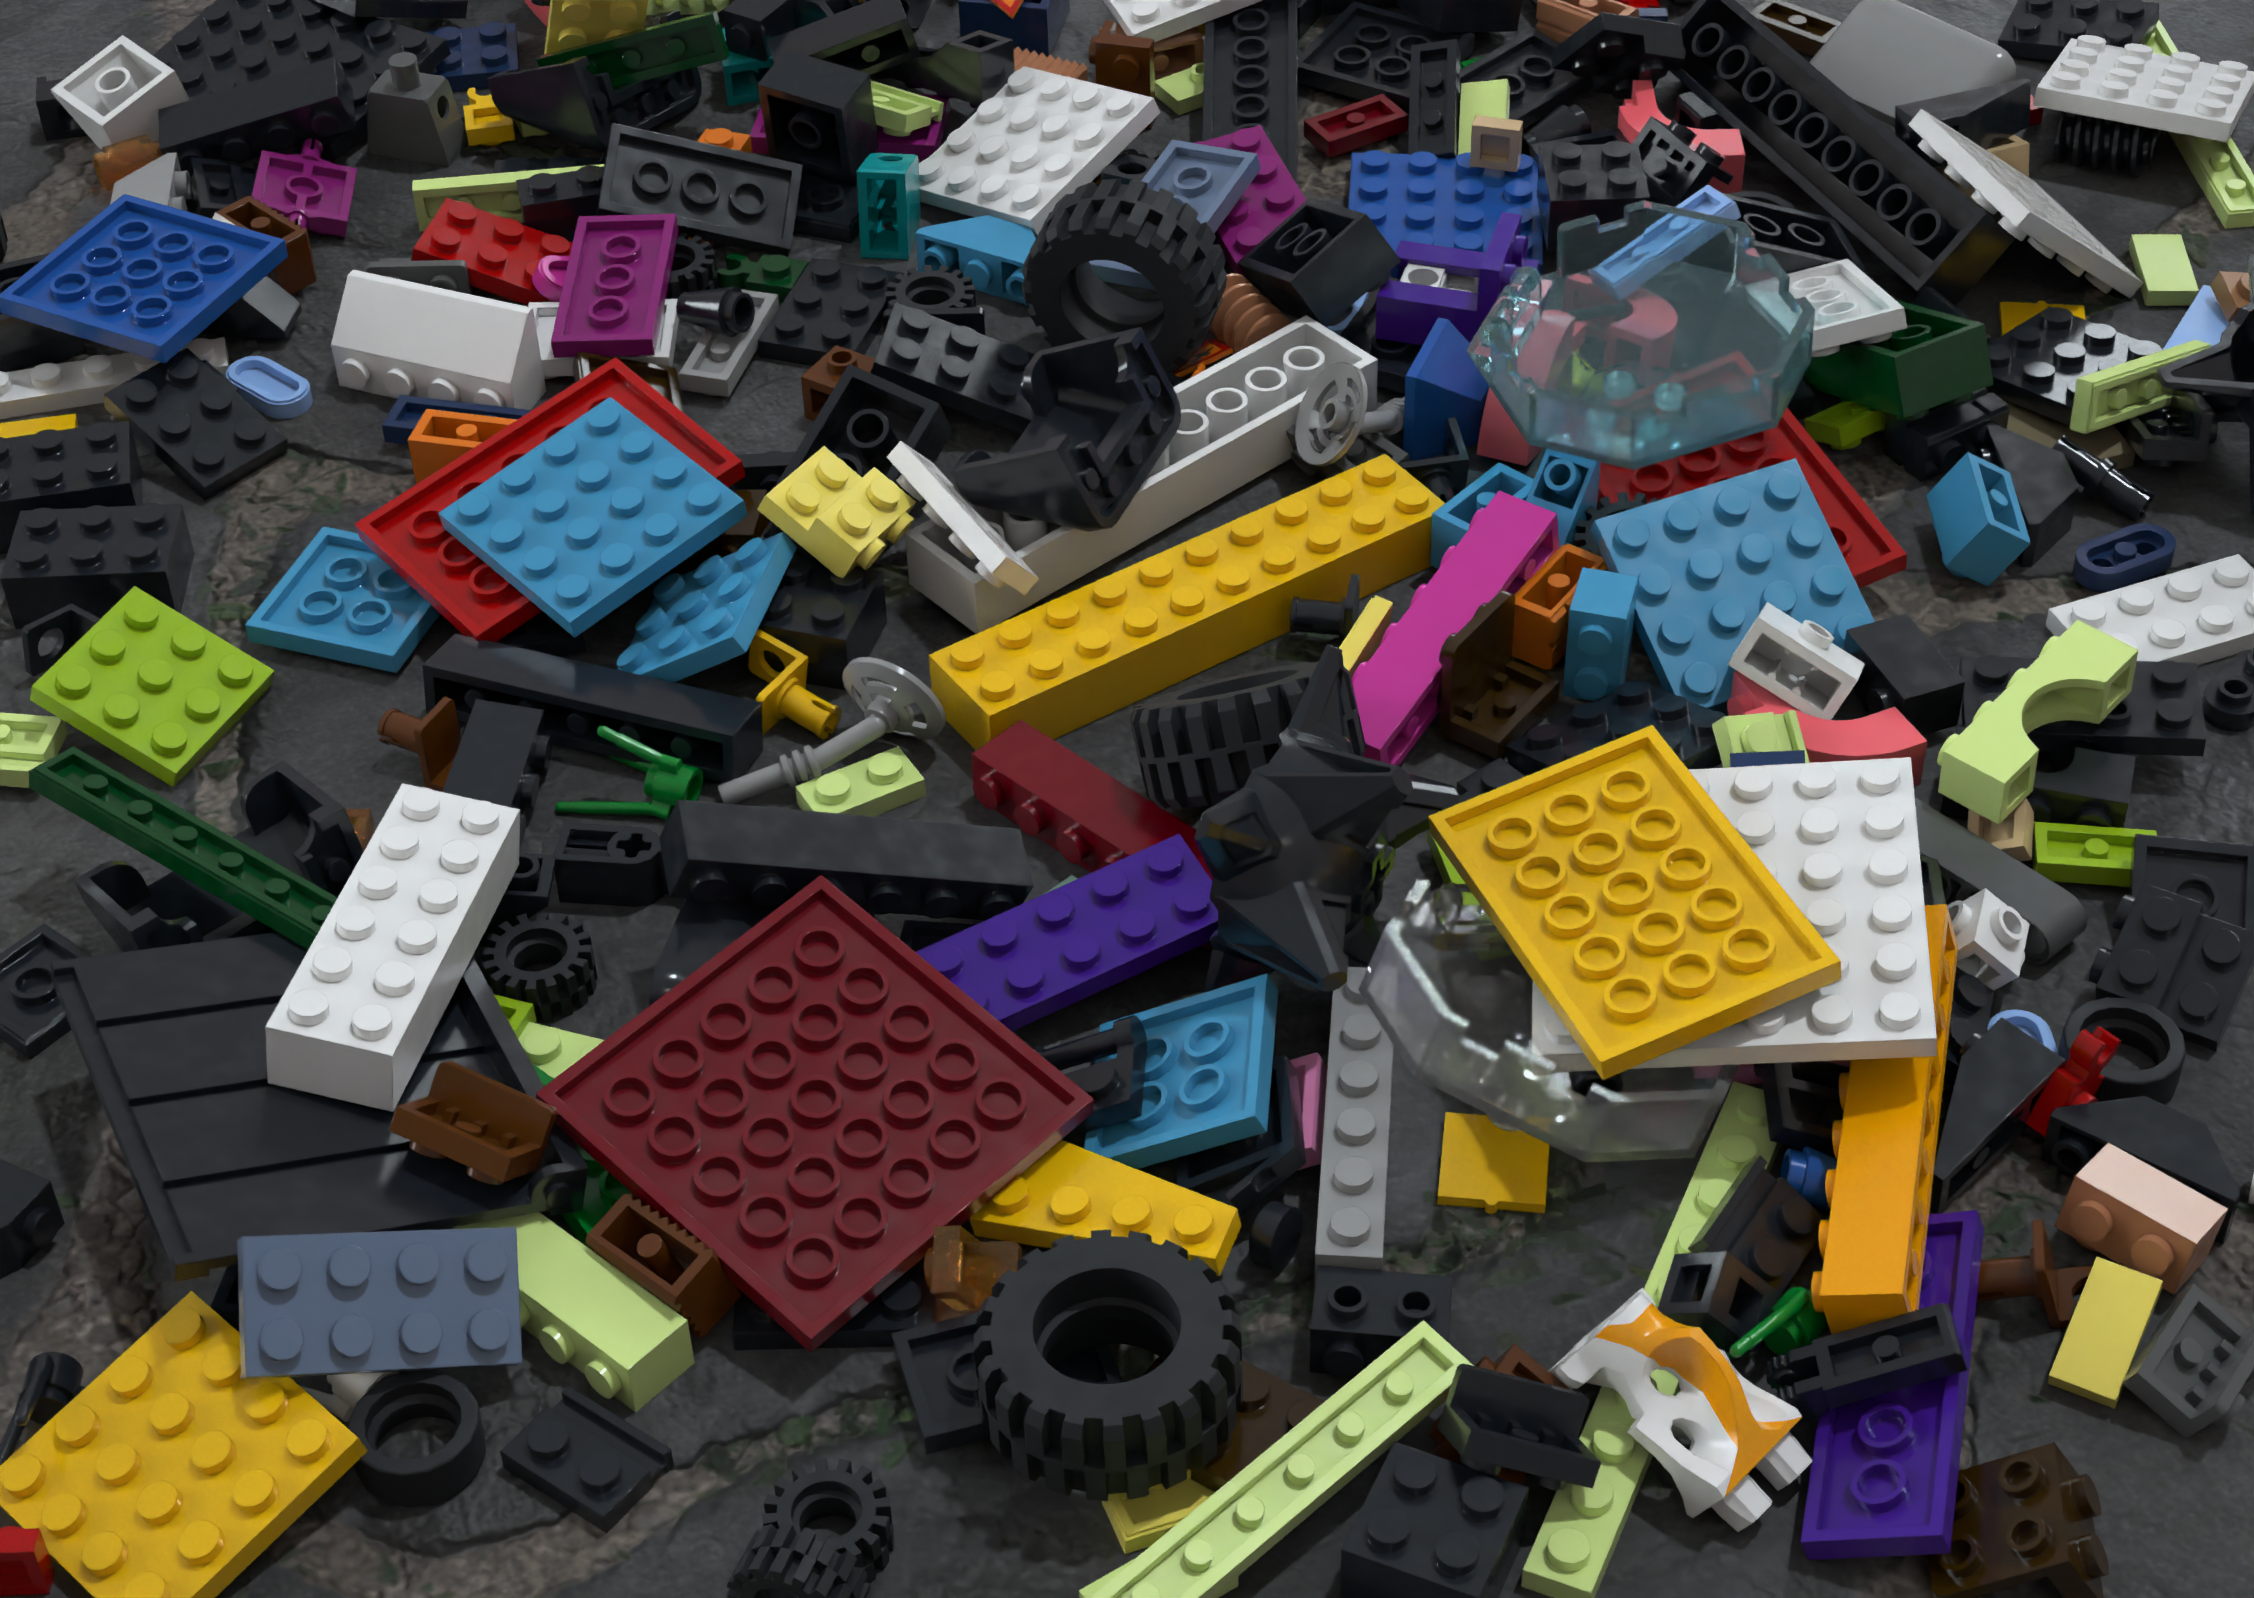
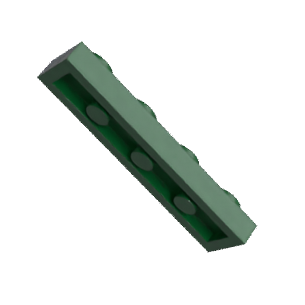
M714 10L540 55L536 60L538 66L543 67L587 56L590 65L585 68L593 74L608 72L613 88L726 60L730 54L717 11Z

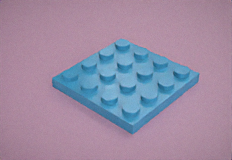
M611 397L438 513L443 528L574 638L748 516L745 502L741 497Z
M1796 458L1597 519L1590 530L1609 572L1639 576L1634 627L1663 690L1676 696L1685 697L1688 701L1713 711L1719 712L1727 709V702L1731 697L1733 672L1737 671L1727 664L1767 602L1801 624L1804 620H1810L1819 624L1834 637L1832 643L1841 649H1844L1846 630L1875 622Z

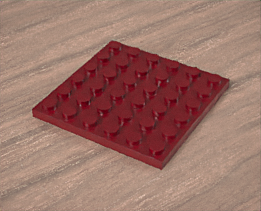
M822 875L536 1092L537 1100L556 1108L557 1116L554 1123L562 1131L571 1137L638 1199H641L645 1205H650L654 1211H659L663 1218L668 1217L672 1224L677 1223L681 1230L686 1229L690 1236L695 1235L697 1240L704 1242L708 1249L713 1248L718 1255L727 1278L810 1353L1090 1116L1093 1111L1094 1099Z

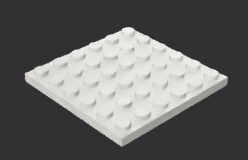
M1911 757L1689 769L1694 778L1840 959L1841 979L1630 1069L1937 1056V1035ZM1533 981L1532 1062L1534 1073L1594 1071L1595 1068Z

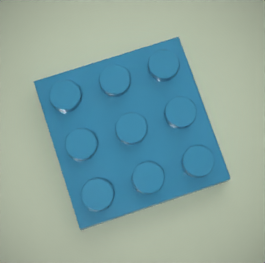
M323 526L247 621L245 627L249 642L397 673L441 613L359 538L358 533Z
M784 531L764 540L757 537L745 543L737 552L723 558L718 555L712 556L693 571L681 576L678 573H673L665 577L655 587L653 591L655 597L647 613L636 623L635 630L637 632L629 647L619 656L617 670L676 682L746 653L797 546Z
M1260 975L1133 1014L1140 1019L1147 1037L1142 1115L1087 1132L1084 1149L1132 1168L1140 1169L1267 1132L1278 1002V988L1269 975ZM1116 1020L1100 1024L1099 1032L1112 1029ZM1117 1054L1095 1060V1064L1115 1059Z

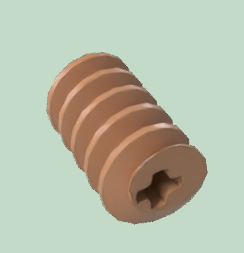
M1230 273L1227 274L1226 288L1222 295L1223 299L1209 331L1223 344L1231 347L1233 353L1236 354L1292 322L1268 298L1262 295L1256 287L1250 284L1249 280L1243 275Z

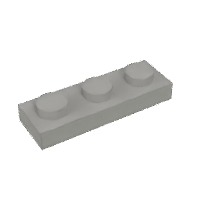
M742 290V292L748 293L754 302L755 316L752 326L747 332L739 333L735 337H728L706 329L679 372L681 390L703 393L707 396L729 397L756 352L758 339L779 309L778 295Z

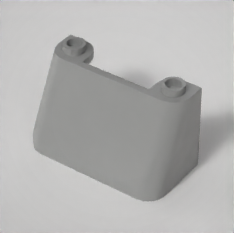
M1863 0L1859 2L1809 62L1869 114L1894 127L1895 106L2016 80V66L2008 51L1897 0Z

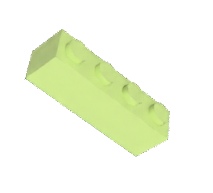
M540 1212L453 1228L516 1227L521 1327L539 1339L545 1351L555 1361L561 1364L568 1361L584 1373L591 1386L601 1396L607 1399L614 1396L636 1413L695 1363L687 1319Z

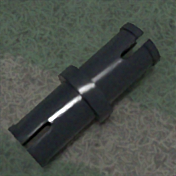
M2063 435L2052 448L2065 454L2077 483L2084 487L2083 494L2091 499L2098 496L2131 517L2130 519L2134 522L2138 521L2139 517L2145 513L2153 501L2156 493L2146 489L2116 469L2117 463L2110 458L2101 460L2071 441L2066 435Z

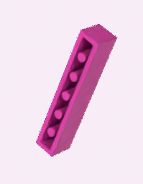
M1500 490L1485 509L1480 508L1476 511L1470 522L1469 529L1457 546L1453 545L1447 549L1438 571L1429 583L1418 587L1413 595L1409 609L1398 623L1393 622L1389 625L1382 637L1380 647L1368 662H1362L1353 674L1351 680L1366 744L1363 757L1396 766L1401 764L1441 710L1437 705L1438 695L1442 688L1443 665L1439 662V655L1445 640L1452 633H1458L1473 618L1479 606L1483 603H1489L1501 590L1515 594L1559 549L1557 513Z

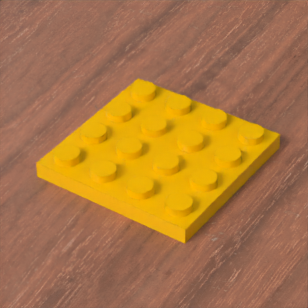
M190 1291L0 1465V1507L21 1528H39L49 1555L93 1598H215L368 1451L352 1431L290 1377L241 1379L240 1333L193 1291Z

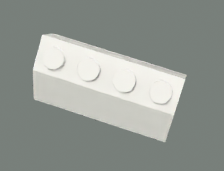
M352 270L348 274L331 342L339 386L396 399L400 395L525 410H531L545 394L546 386L532 307L358 270Z

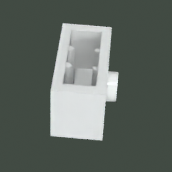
M1767 602L1736 648L1727 665L1801 712L1817 718L1831 720L1857 683L1865 663L1833 644L1834 637L1819 624L1810 620H1804L1801 624Z

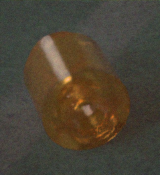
M143 134L102 147V152L92 155V160L102 188L105 191L113 189L116 181L158 159L163 154L160 151L159 140L152 142L147 134Z

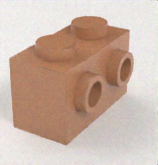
M2108 1142L2075 1175L2054 1227L2072 1236L2079 1244L2091 1251L2100 1252L2117 1263H2123L2127 1268L2163 1280L2162 1288L2175 1294L2206 1260L2228 1208Z

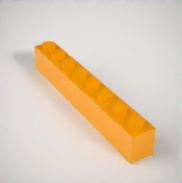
M1947 904L1925 905L1937 1035V1056L1848 1060L1850 1063L1849 1072L1840 1073L1839 1097L1844 1115L1843 1120L1834 1121L1832 1128L1833 1150L1837 1159L1836 1169L1827 1170L1825 1180L1827 1203L1831 1209L1830 1219L1820 1221L1818 1233L1820 1254L1824 1260L1823 1271H1814L1811 1282L1814 1310L1816 1313H1825L1831 1335L1919 1310L1958 946Z

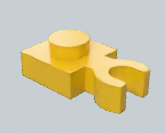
M475 87L469 88L467 91L469 105L463 106L469 146H496L505 141L515 140L512 119L504 116L497 109L491 94L480 96L476 94Z

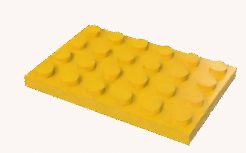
M1653 725L1428 816L1431 835L1602 1080L1841 979L1840 959Z

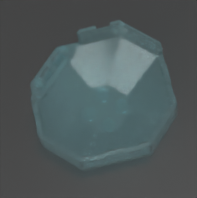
M1643 200L1625 205L1624 219L1599 225L1600 220L1595 214L1562 223L1557 230V271L1540 276L1539 271L1531 266L1515 270L1510 277V285L1505 286L1466 349L1467 355L1528 444L1635 470L1777 427L1811 362L1815 308L1806 297L1794 298L1789 291L1790 277L1770 253L1764 255L1758 253L1754 248L1755 234L1745 222Z

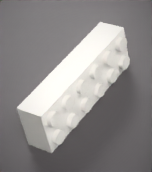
M402 783L265 1026L267 1078L269 1084L391 1112L395 1110L519 866L520 809Z

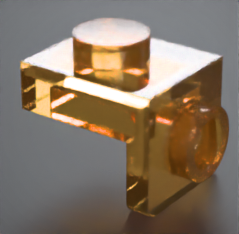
M960 1225L935 1226L934 1245L927 1249L924 1258L926 1283L931 1288L932 1294L955 1311L980 1310L982 1303L989 1296H992L991 1288L1008 1269L1015 1273L1018 1271L1017 1262L1022 1258V1248L1015 1241L980 1242Z

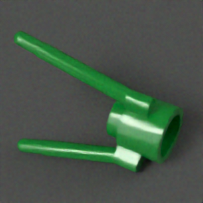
M600 726L597 729L600 737L651 762H634L608 756L610 759L647 773L644 782V793L652 797V802L560 801L556 803L555 809L559 813L651 815L668 820L677 800L698 801L703 785V772L699 768L682 764V760L662 754L622 733L620 734L606 726Z
M1793 1287L1774 1304L1769 1316L1734 1343L1730 1348V1353H1726L1729 1360H1732L1734 1357H1741L1763 1340L1768 1348L1777 1355L1779 1353L1784 1355L1787 1351L1813 1344L1812 1340L1821 1338L1829 1328L1825 1313L1815 1312L1811 1290L1803 1287Z

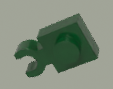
M728 254L726 256L727 270H717L719 288L734 286L742 290L777 294L779 303H783L809 264V261L790 259L784 255H762L758 262H753L740 254Z

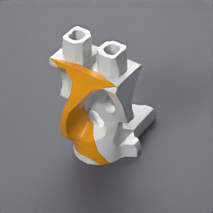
M1643 1288L1638 1290L1614 1313L1587 1333L1562 1359L1548 1370L1570 1390L1578 1389L1584 1383L1613 1388L1621 1394L1626 1401L1631 1417L1635 1419L1627 1433L1647 1449L1671 1474L1682 1496L1686 1514L1691 1518L1712 1507L1721 1518L1739 1532L1754 1523L1773 1502L1748 1475L1755 1466L1779 1491L1789 1485L1812 1463V1459L1797 1439L1789 1432L1802 1418L1798 1409L1745 1379L1732 1365L1725 1351L1717 1348L1700 1327H1692L1675 1322L1662 1314L1656 1308L1652 1297ZM1654 1370H1666L1672 1373L1678 1379L1680 1391L1677 1395H1665L1656 1390L1650 1381L1651 1372ZM1674 1436L1692 1441L1690 1449L1687 1450Z

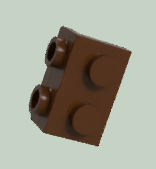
M1106 20L1099 35L1092 36L1090 41L1089 62L1096 66V76H1094L1092 83L1155 99L1154 39L1116 35V22ZM1156 118L1145 129L1151 130Z
M448 1060L438 1065L427 1097L396 1106L389 1131L411 1140L410 1148L419 1154L437 1159L448 1157L467 1166L466 1172L472 1178L488 1184L501 1185L506 1181L539 1169L557 1116V1110L549 1104Z

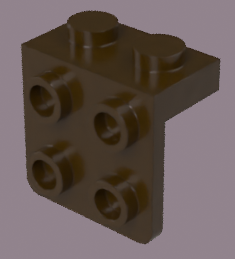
M1501 590L1489 603L1481 604L1473 618L1458 633L1449 635L1439 655V662L1443 665L1442 688L1437 699L1438 708L1441 709L1440 734L1494 759L1501 758L1506 752L1505 745L1518 740L1559 698L1560 687L1559 680L1512 660L1515 595L1505 590Z
M2055 1442L1960 1470L1958 1473L1950 1553L1929 1554L1931 1587L1934 1594L1938 1598H1973L2048 1577L2064 1598H2104L2101 1577L2109 1574V1564L2104 1547L2099 1537L2095 1534L2093 1518L2101 1515V1504L2091 1478L2087 1474L2079 1475Z

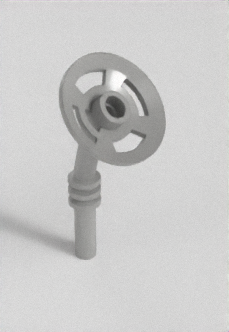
M1338 362L1328 366L1310 384L1298 410L1295 425V441L1300 456L1311 465L1324 467L1339 460L1349 450L1358 435L1377 432L1387 435L1398 433L1404 428L1405 396L1401 399H1391L1381 405L1376 411L1366 413L1368 389L1361 370L1346 362ZM1352 380L1357 385L1359 393L1352 388ZM1336 385L1338 394L1328 399L1321 407L1320 412H1318L1324 397ZM1314 431H1317L1319 442L1326 447L1322 453L1315 444ZM1328 431L1335 433L1332 438H1330Z
M855 658L844 669L842 680L850 698L864 712L865 719L815 749L810 745L804 746V753L802 754L796 749L792 751L791 758H788L785 754L780 755L779 762L718 785L724 804H735L785 784L794 788L797 786V780L800 779L805 783L809 781V775H813L815 778L821 777L822 770L878 739L885 733L895 732L914 739L934 738L940 734L946 724L944 708L931 689L907 670L878 658ZM867 678L878 679L889 684H885L878 681H868ZM856 690L862 695L861 699L859 698ZM915 702L925 716L926 723L914 721L915 715L910 707L912 703Z

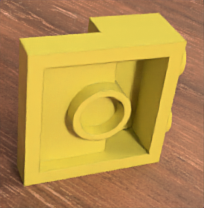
M823 446L767 493L757 510L832 573L844 578L855 566L859 565L864 570H867L886 548L887 545L884 542L887 539L892 544H896L905 535V532L910 529L915 521L909 513L916 501L875 467L861 477L843 460Z

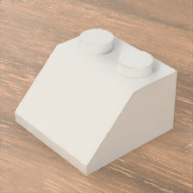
M123 35L50 89L54 97L98 148L123 166L142 156L148 148L159 141V109L190 100L176 72Z

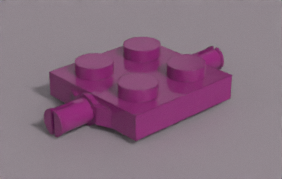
M312 138L303 142L301 155H285L262 150L252 192L254 199H260V203H266V207H272V210H277L278 214H283L284 218L289 217L290 221H295L296 225H301L302 228H307V230L316 234L345 237L358 168L337 165L320 159L323 145L315 139L314 149L312 150Z

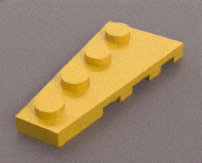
M1060 1140L970 1217L975 1236L1051 1249V1243L1056 1239L1073 1235L1074 1240L1091 1238V1231L1111 1230V1236L1128 1237L1129 1231L1146 1233L1151 1236L1153 1243L1162 1245L1165 1240H1168L1183 1247L1188 1251L1189 1261H1192L1195 1257L1200 1258L1217 1273V1276L1221 1275L1241 1228L1238 1210L1233 1206L1063 1140Z

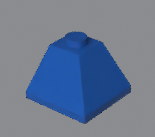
M1438 317L1405 378L1403 451L1409 454L1411 461L1444 454L1443 446L1447 418L1456 417L1465 447L1478 444L1484 406L1494 370L1448 319Z

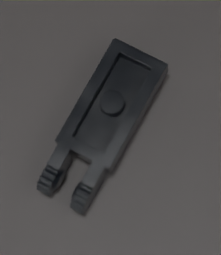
M1944 1302L1814 1339L1811 1345L1787 1351L1784 1355L1779 1353V1356L1772 1357L1771 1361H1767L1768 1366L1765 1367L1767 1384L1771 1385V1389H1777V1393H1773L1774 1396L1797 1408L1802 1415L1798 1423H1801L1802 1420L1811 1421L1821 1418L1829 1406L1832 1409L1967 1371L1955 1321L1949 1305H1944Z

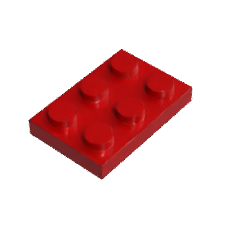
M446 198L414 246L411 261L464 260L467 263L471 286L528 306L529 302H554L538 292L533 284L532 276L543 257L549 255L570 256L573 243L562 236L550 235L522 225L517 220L503 218L477 209L467 202Z

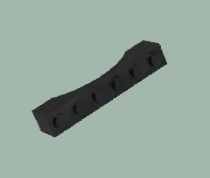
M793 0L795 29L860 5L858 0ZM978 30L947 42L939 49L918 46L921 54L920 57L873 74V76L896 79L904 82L906 87L937 92V96L940 98H956L969 102L972 108L978 109L981 103L993 98L1008 83L1010 75L1015 72L1013 40Z

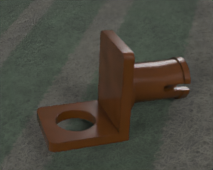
M443 697L423 719L403 713L395 708L387 710L381 717L377 733L381 735L379 741L386 745H393L417 753L425 787L442 792L461 742L454 700Z
M2043 1219L2033 1220V1248L2030 1249V1255L1981 1260L1976 1303L2036 1296L2038 1302H2044L2050 1328L2068 1327L2077 1306L2074 1294L2078 1288L2085 1285L2093 1265L2056 1269Z

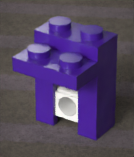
M1501 212L1485 253L1401 240L1395 252L1401 260L1396 265L1398 266L1397 281L1388 280L1380 287L1376 296L1375 338L1423 345L1439 317L1448 319L1479 354L1499 357L1508 332L1524 307L1542 310L1545 298L1546 283L1538 281L1539 261L1526 259L1528 236H1521L1522 215Z

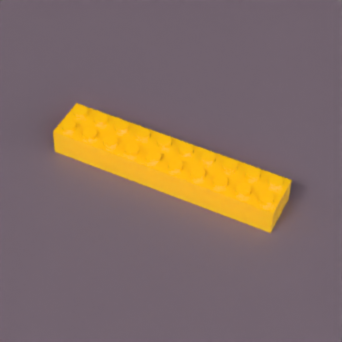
M1383 454L929 654L931 691L941 702L946 714V721L975 750H978L1020 720L1054 740L1289 632L1291 624L1290 612L1294 596L1302 599L1342 602L1343 598L1347 597L1351 574L1360 575L1359 599L1431 567L1432 513L1443 506L1445 502L1388 455Z

